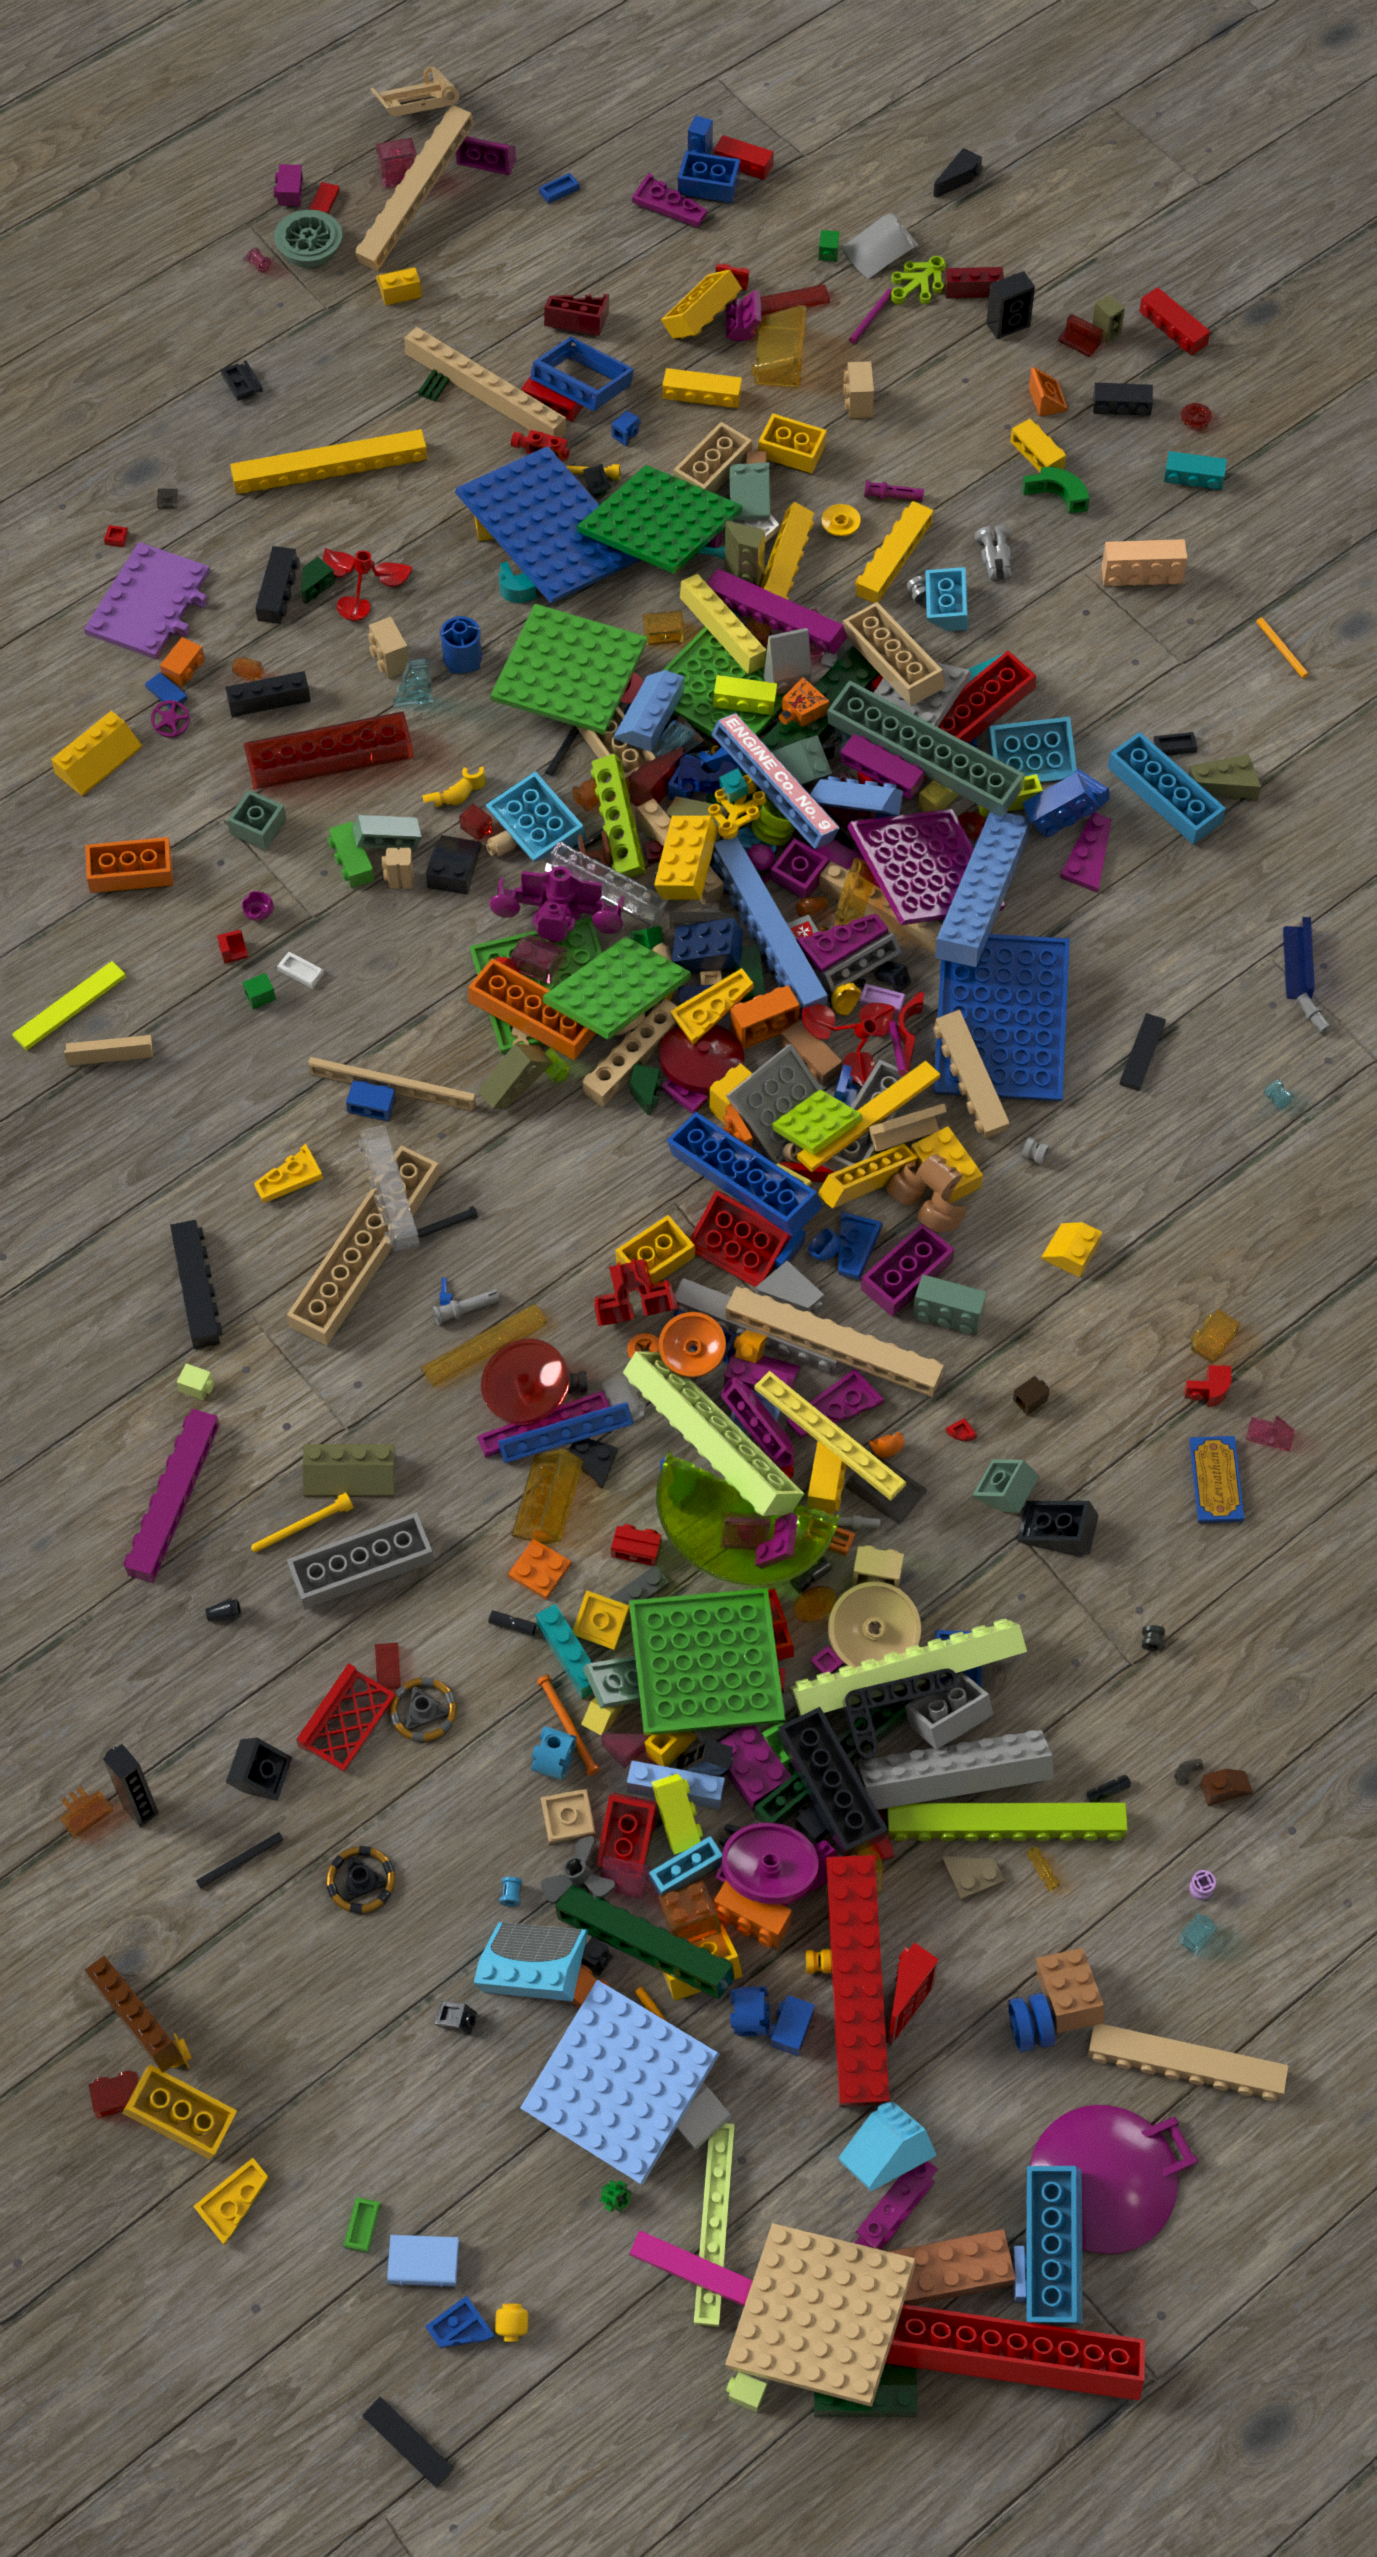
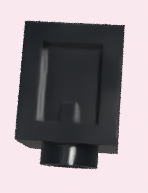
M887 961L874 973L876 980L892 983L895 992L901 993L911 983L906 965Z
M441 2001L434 2024L440 2028L460 2030L464 2034L470 2035L476 2023L477 2012L466 2004Z

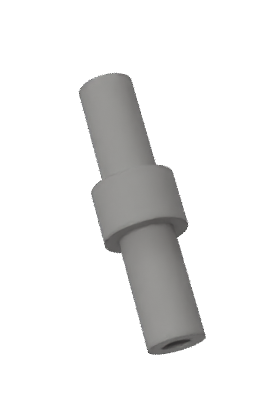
M853 1515V1518L835 1517L834 1526H847L853 1529H862V1527L880 1528L881 1519L863 1518V1516Z

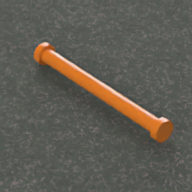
M544 1675L537 1680V1683L543 1687L567 1733L577 1736L576 1749L587 1768V1775L592 1776L600 1771V1767L594 1763L550 1682V1675Z

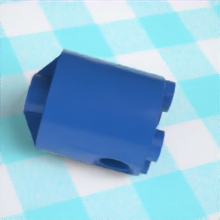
M465 616L450 618L443 624L440 632L445 666L453 674L478 670L482 661L481 632L478 623Z

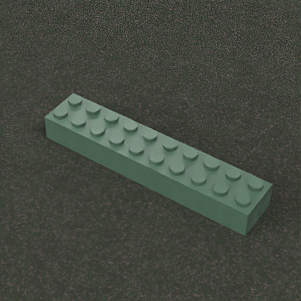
M850 680L827 710L828 724L851 736L853 734L859 737L863 736L872 744L884 747L887 752L901 756L911 765L919 766L924 771L926 777L1000 817L1004 816L1024 788V773Z

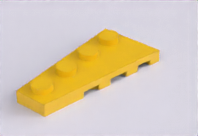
M741 968L671 1010V1016L694 1045L754 988L753 982Z

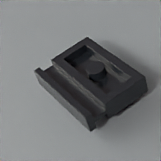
M246 360L243 361V364L239 365L237 363L221 369V375L237 401L253 396L255 392H263L262 385Z

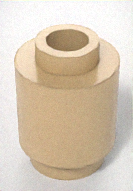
M504 831L489 838L486 847L491 856L494 855L498 858L514 850L518 843L507 831Z

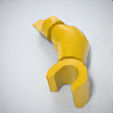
M464 767L462 770L463 779L454 786L449 787L448 790H443L441 794L434 792L422 795L423 802L434 801L435 808L441 807L444 803L446 805L452 804L453 806L462 804L466 801L472 790H479L485 786L486 776L484 767H480L479 772L474 775H469L468 769Z

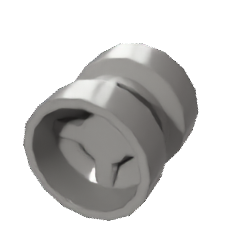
M922 576L912 578L907 583V589L913 594L914 602L916 604L926 603L925 578Z
M1029 1137L1024 1145L1021 1157L1027 1160L1034 1159L1035 1163L1042 1165L1048 1153L1049 1145L1045 1143L1039 1144L1035 1139Z

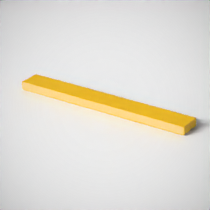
M924 1061L857 1110L862 1114L863 1121L817 1154L813 1155L804 1149L797 1154V1159L813 1172L869 1131V1126L878 1124L940 1079V1073L927 1061Z

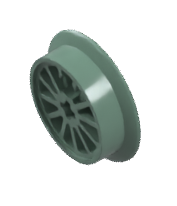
M301 210L286 216L280 221L275 229L274 240L279 251L285 255L289 262L300 267L312 268L321 266L332 259L341 243L342 229L339 222L325 212Z

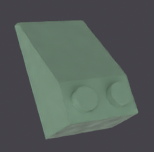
M757 462L754 464L730 465V500L742 505V512L734 520L770 518L771 478L769 463Z
M818 735L771 752L803 787L817 783L820 779L825 780L832 774Z

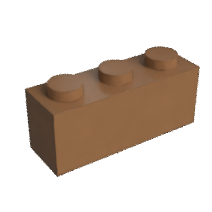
M801 1019L781 1033L782 1049L788 1044H792L815 1080L822 1086L841 1073L842 1060L821 1039L813 1037L807 1031Z

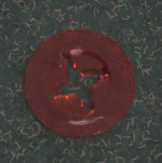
M1190 403L1181 411V420L1184 421L1185 426L1190 425L1191 429L1197 427L1200 430L1202 426L1207 427L1212 419L1211 410L1201 403ZM1197 413H1199V414H1198L1199 417H1198L1197 419H1194V416H1195Z
M976 812L963 813L957 819L967 837L974 839L976 842L980 837L986 819ZM969 822L972 825V827H975L974 831L968 828Z

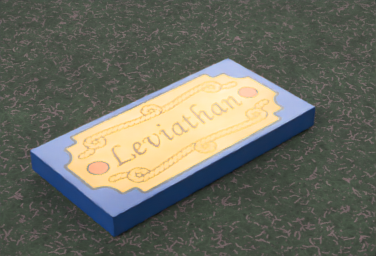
M1235 1436L1190 1437L1189 1446L1198 1523L1243 1522L1244 1512Z

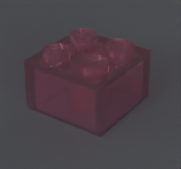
M412 138L376 144L378 172L383 188L400 184L405 177L406 171L414 164L417 153Z

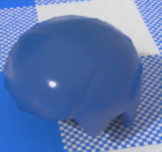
M826 1228L814 1237L808 1247V1252L818 1261H828L838 1254L841 1247L840 1237L830 1228Z

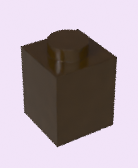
M1033 1376L1014 1390L1013 1401L1026 1415H1029L1048 1401L1049 1388L1043 1380Z

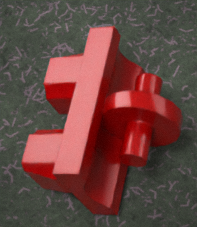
M728 264L716 265L715 273L731 270L742 290L748 289L750 271L747 268L741 267L739 269Z

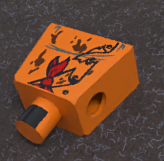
M803 677L783 697V712L779 714V719L785 725L793 720L800 727H804L827 715L829 700Z

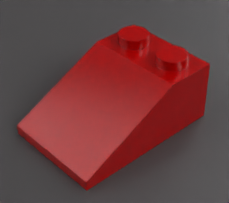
M619 1793L609 1795L596 1866L643 1875L659 1808L656 1801Z

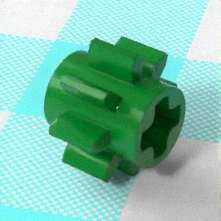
M610 2180L609 2184L602 2188V2198H600V2201L606 2204L605 2209L610 2212L617 2210L621 2213L622 2209L630 2204L632 2191L626 2189V2183L620 2180L617 2183Z

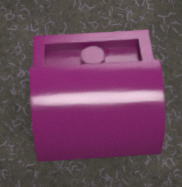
M753 290L743 300L736 298L727 305L725 309L726 338L733 341H747L756 336V326L761 322L760 292Z

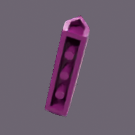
M736 1377L729 1379L721 1392V1397L776 1466L781 1468L794 1465V1449L783 1429L757 1396Z

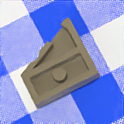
M942 1857L943 1865L960 1901L1005 1882L995 1859Z

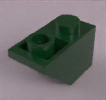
M318 556L303 567L301 592L303 603L305 604L316 599L320 593L329 589L335 583L334 570Z
M634 1064L630 1080V1093L647 1115H652V1110L657 1108L659 1095H656L657 1089L661 1090L663 1077H660V1068Z

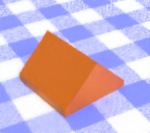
M1035 367L1031 368L1029 390L1039 416L1067 411L1068 407L1058 380Z

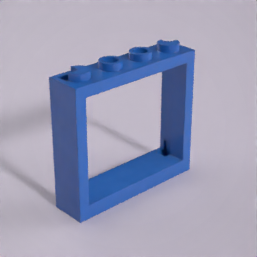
M570 336L533 362L530 379L595 411L631 386L634 368ZM571 358L612 379V381L597 390L554 367Z

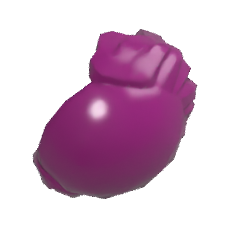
M252 891L247 898L242 900V910L245 916L252 921L264 920L274 910L271 896L264 892Z

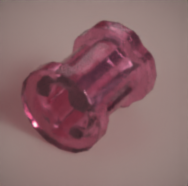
M257 247L252 248L247 253V262L253 263L260 273H263L270 267L271 259L263 256Z

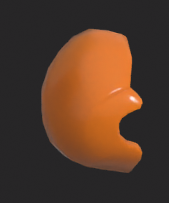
M897 1432L893 1436L890 1434L868 1443L877 1457L886 1459L896 1456L904 1447L905 1440L902 1433Z

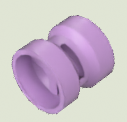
M1207 1870L1196 1872L1189 1886L1190 1894L1197 1900H1207L1210 1898L1216 1885L1214 1875Z

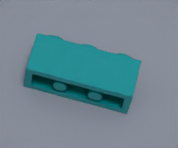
M1169 451L1164 482L1222 490L1227 459Z

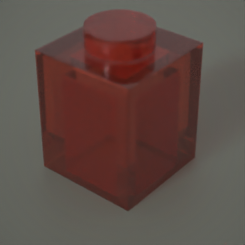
M474 804L469 806L459 816L460 828L477 841L489 835L492 830L491 816Z

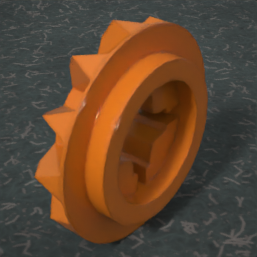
M641 1333L634 1336L627 1346L628 1357L632 1358L636 1351H641V1347L643 1349L649 1347V1352H659V1339L649 1333Z

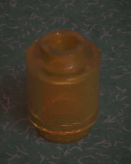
M236 657L233 662L232 672L236 673L239 677L257 681L258 678L262 677L264 668L259 661L246 657Z

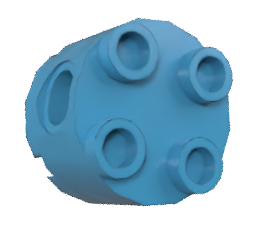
M544 1726L540 1735L541 1744L540 1746L536 1745L532 1753V1759L534 1760L531 1770L562 1781L570 1767L573 1758L571 1754L572 1751H575L577 1736Z

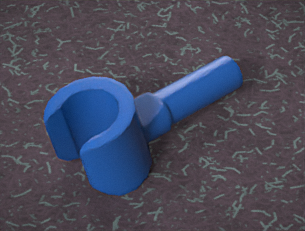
M442 1278V1290L439 1298L440 1305L444 1306L450 1304V1301L453 1300V1294L447 1293V1278Z

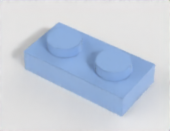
M1014 2246L1012 2250V2263L1016 2278L1013 2285L1014 2302H1024L1027 2295V2279H1025L1027 2253H1024V2246Z

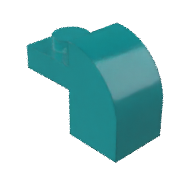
M508 562L500 563L498 577L500 594L504 599L512 603H524L537 599L536 586L525 573L514 576Z

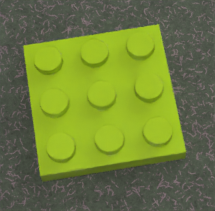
M820 1089L772 1123L773 1131L815 1155L863 1121L860 1112Z

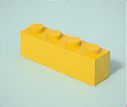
M666 368L662 385V399L738 408L742 392V377Z

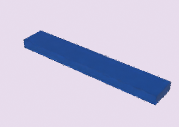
M623 1402L498 1440V1445L504 1463H508L634 1424L628 1402Z

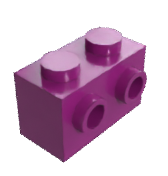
M279 164V172H275V183L277 186H274V198H277L278 206H301L303 187L302 165Z

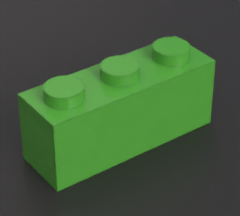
M352 821L329 828L330 837L327 838L330 849H334L336 852L334 858L337 865L342 866L341 874L344 882L348 881L350 887L354 888L374 881V874L364 848L356 846L353 832L354 824Z

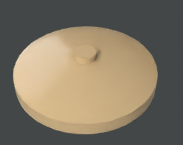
M865 1582L850 1588L836 1601L829 1616L828 1635L834 1652L847 1666L859 1667L862 1666V1661L873 1658L875 1661L882 1660L885 1654L891 1652L902 1654L906 1652V1648L918 1645L921 1636V1622L916 1606L902 1590L884 1582Z

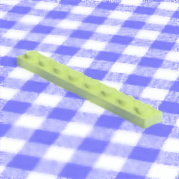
M725 2123L708 2139L699 2257L721 2267H724L734 2124ZM697 2286L694 2325L719 2327L720 2295Z

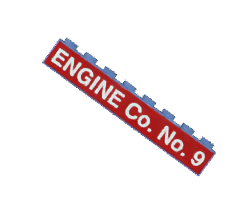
M735 713L718 720L711 735L811 846L817 849L833 842L839 830L838 825Z

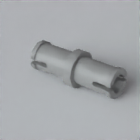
M1307 993L1300 995L1296 1002L1305 1012L1307 1020H1311L1320 1034L1327 1032L1331 1025L1321 1014L1322 1010L1320 1007L1315 1006Z

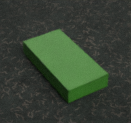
M356 2197L344 2248L369 2253L381 2206L380 2202Z

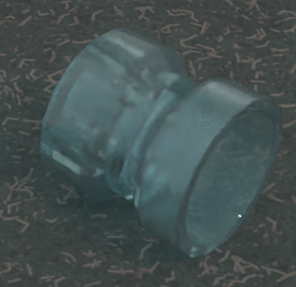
M1280 1079L1270 1083L1263 1092L1268 1099L1273 1100V1105L1277 1109H1282L1288 1105L1294 1097L1290 1090L1284 1088V1084Z

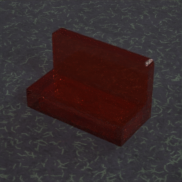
M1070 314L1067 318L1066 329L1058 337V341L1087 357H1091L1102 344L1104 330Z

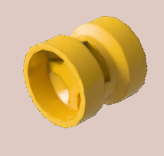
M822 1949L820 1952L805 1950L806 1974H814L816 1971H821L823 1974L831 1973L830 1949Z

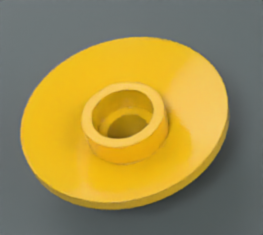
M835 504L828 507L823 512L821 518L823 528L835 536L853 534L857 531L861 522L858 511L846 504Z

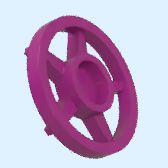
M173 700L158 704L151 715L154 730L161 736L168 738L177 737L184 733L190 721L186 707L180 702ZM172 705L170 710L166 712L159 710L163 706ZM175 706L183 709L186 715H177ZM156 713L162 716V722L157 726L155 725ZM186 719L185 725L177 731L176 725L179 720ZM166 726L172 728L174 733H165L159 729Z

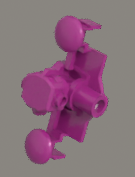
M563 866L550 867L549 872L542 874L522 871L521 886L514 890L504 889V878H500L497 888L498 895L493 896L489 902L492 912L502 918L516 916L520 911L519 903L539 906L538 912L534 913L532 924L536 927V931L541 939H546L552 943L562 942L570 931L574 930L575 922L580 918L581 913L592 914L594 927L602 933L615 934L623 927L621 916L624 907V897H620L617 906L606 905L605 901H602V883L590 881L591 873L572 871Z

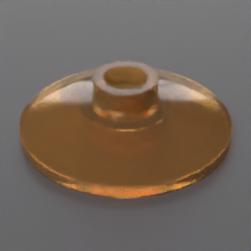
M827 1586L810 1588L797 1598L793 1606V1613L802 1622L818 1621L832 1611L837 1601L836 1594L833 1589Z

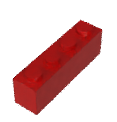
M1159 287L1141 298L1139 312L1191 356L1208 345L1210 330Z

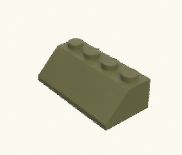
M726 521L725 572L760 587L764 576L765 530Z
M304 1444L302 1464L304 1497H337L345 1492L348 1497H394L396 1472L394 1444Z

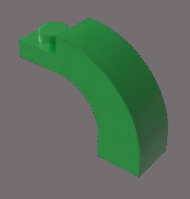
M1042 467L1040 474L1023 476V495L1050 492L1057 494L1065 501L1069 514L1088 511L1090 500L1088 491L1083 482L1074 474L1060 468Z

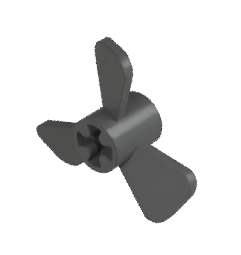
M593 1836L578 1840L575 1845L576 1856L569 1858L563 1866L564 1874L542 1880L541 1888L551 1904H557L571 1885L579 1889H590L597 1898H605L616 1889V1884L613 1880L595 1876V1873L588 1866L596 1843Z

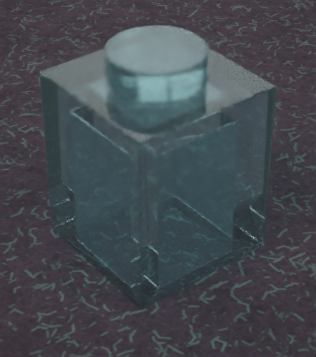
M1197 1913L1181 1932L1178 1942L1197 1956L1215 1935L1217 1927L1214 1926L1215 1923L1208 1916H1202Z

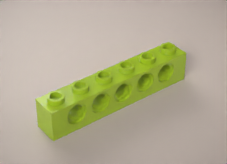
M615 754L593 760L591 774L597 784V788H595L596 796L601 802L599 811L605 821L603 829L609 839L610 855L613 857L612 870L615 875H618L623 880L646 873L622 761ZM611 777V780L606 783V780ZM616 795L615 799L610 802V799ZM620 814L619 818L614 821L615 816ZM624 833L623 837L618 840L619 835ZM628 852V855L622 859L623 854Z

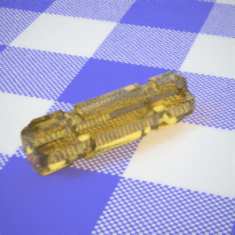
M1037 1846L1032 1847L1027 1851L1029 1860L1033 1861V1866L1042 1881L1045 1880L1047 1889L1049 1891L1057 1889L1060 1885L1059 1880L1056 1876H1053L1054 1872L1045 1857H1041L1040 1849Z

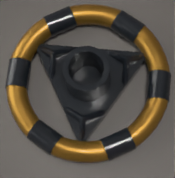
M367 1846L352 1847L337 1855L330 1864L326 1876V1888L333 1902L343 1910L360 1914L371 1912L385 1904L392 1895L396 1881L395 1870L392 1862L381 1851ZM354 1856H372L380 1861L387 1875V1881ZM350 1858L344 1897L342 1898L335 1885V1875L345 1860ZM386 1886L377 1899L370 1903L358 1904L348 1902Z

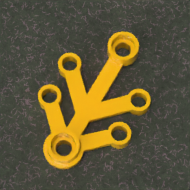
M748 775L743 776L748 787V794L755 792L757 789L756 783ZM719 789L715 792L716 800L724 806L730 815L726 819L722 815L721 807L718 804L711 805L708 811L710 816L719 823V835L727 840L733 839L737 836L739 827L760 817L759 809L756 806L763 805L767 799L763 791H758L754 793L753 799L744 804L747 797L745 795L737 799L733 805L732 802L729 803L723 790ZM747 813V815L737 819L739 815Z

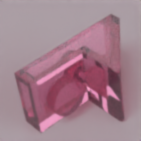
M1279 1416L1275 1417L1274 1422L1251 1417L1245 1440L1290 1451L1295 1430Z

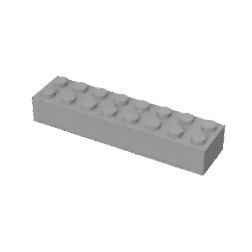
M1030 1730L1026 1733L1007 1734L996 1738H983L973 1742H960L955 1745L942 1746L937 1750L935 1748L914 1750L909 1753L890 1754L885 1757L857 1761L858 1776L877 1810L1054 1779L1053 1756L1042 1730Z

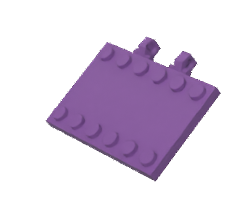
M138 542L84 628L85 634L157 659L171 635L178 634L183 637L188 635V624L180 621L187 608L191 604L204 608L207 604L206 595L201 593L199 589L210 573L209 566Z

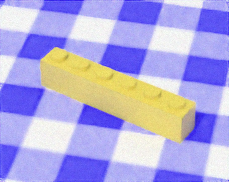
M698 574L681 581L680 599L746 673L750 674L765 667L766 649Z

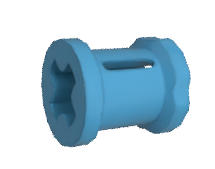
M517 1877L502 1878L503 1893L499 1903L508 1907L520 1906L519 1891L520 1886H522V1879Z

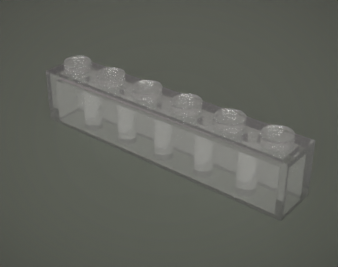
M560 841L550 853L545 871L549 872L554 867L563 866L582 880L602 883V901L612 906H617L620 897H624L623 912L651 927L657 926L663 917L669 900L661 899L657 892Z
M381 1125L361 1130V1139L357 1140L360 1153L365 1152L366 1158H363L365 1170H370L371 1176L368 1177L370 1187L375 1189L377 1193L373 1195L376 1207H381L382 1213L379 1214L381 1225L386 1226L388 1230L384 1232L387 1245L392 1244L394 1252L419 1246L418 1233L386 1126Z

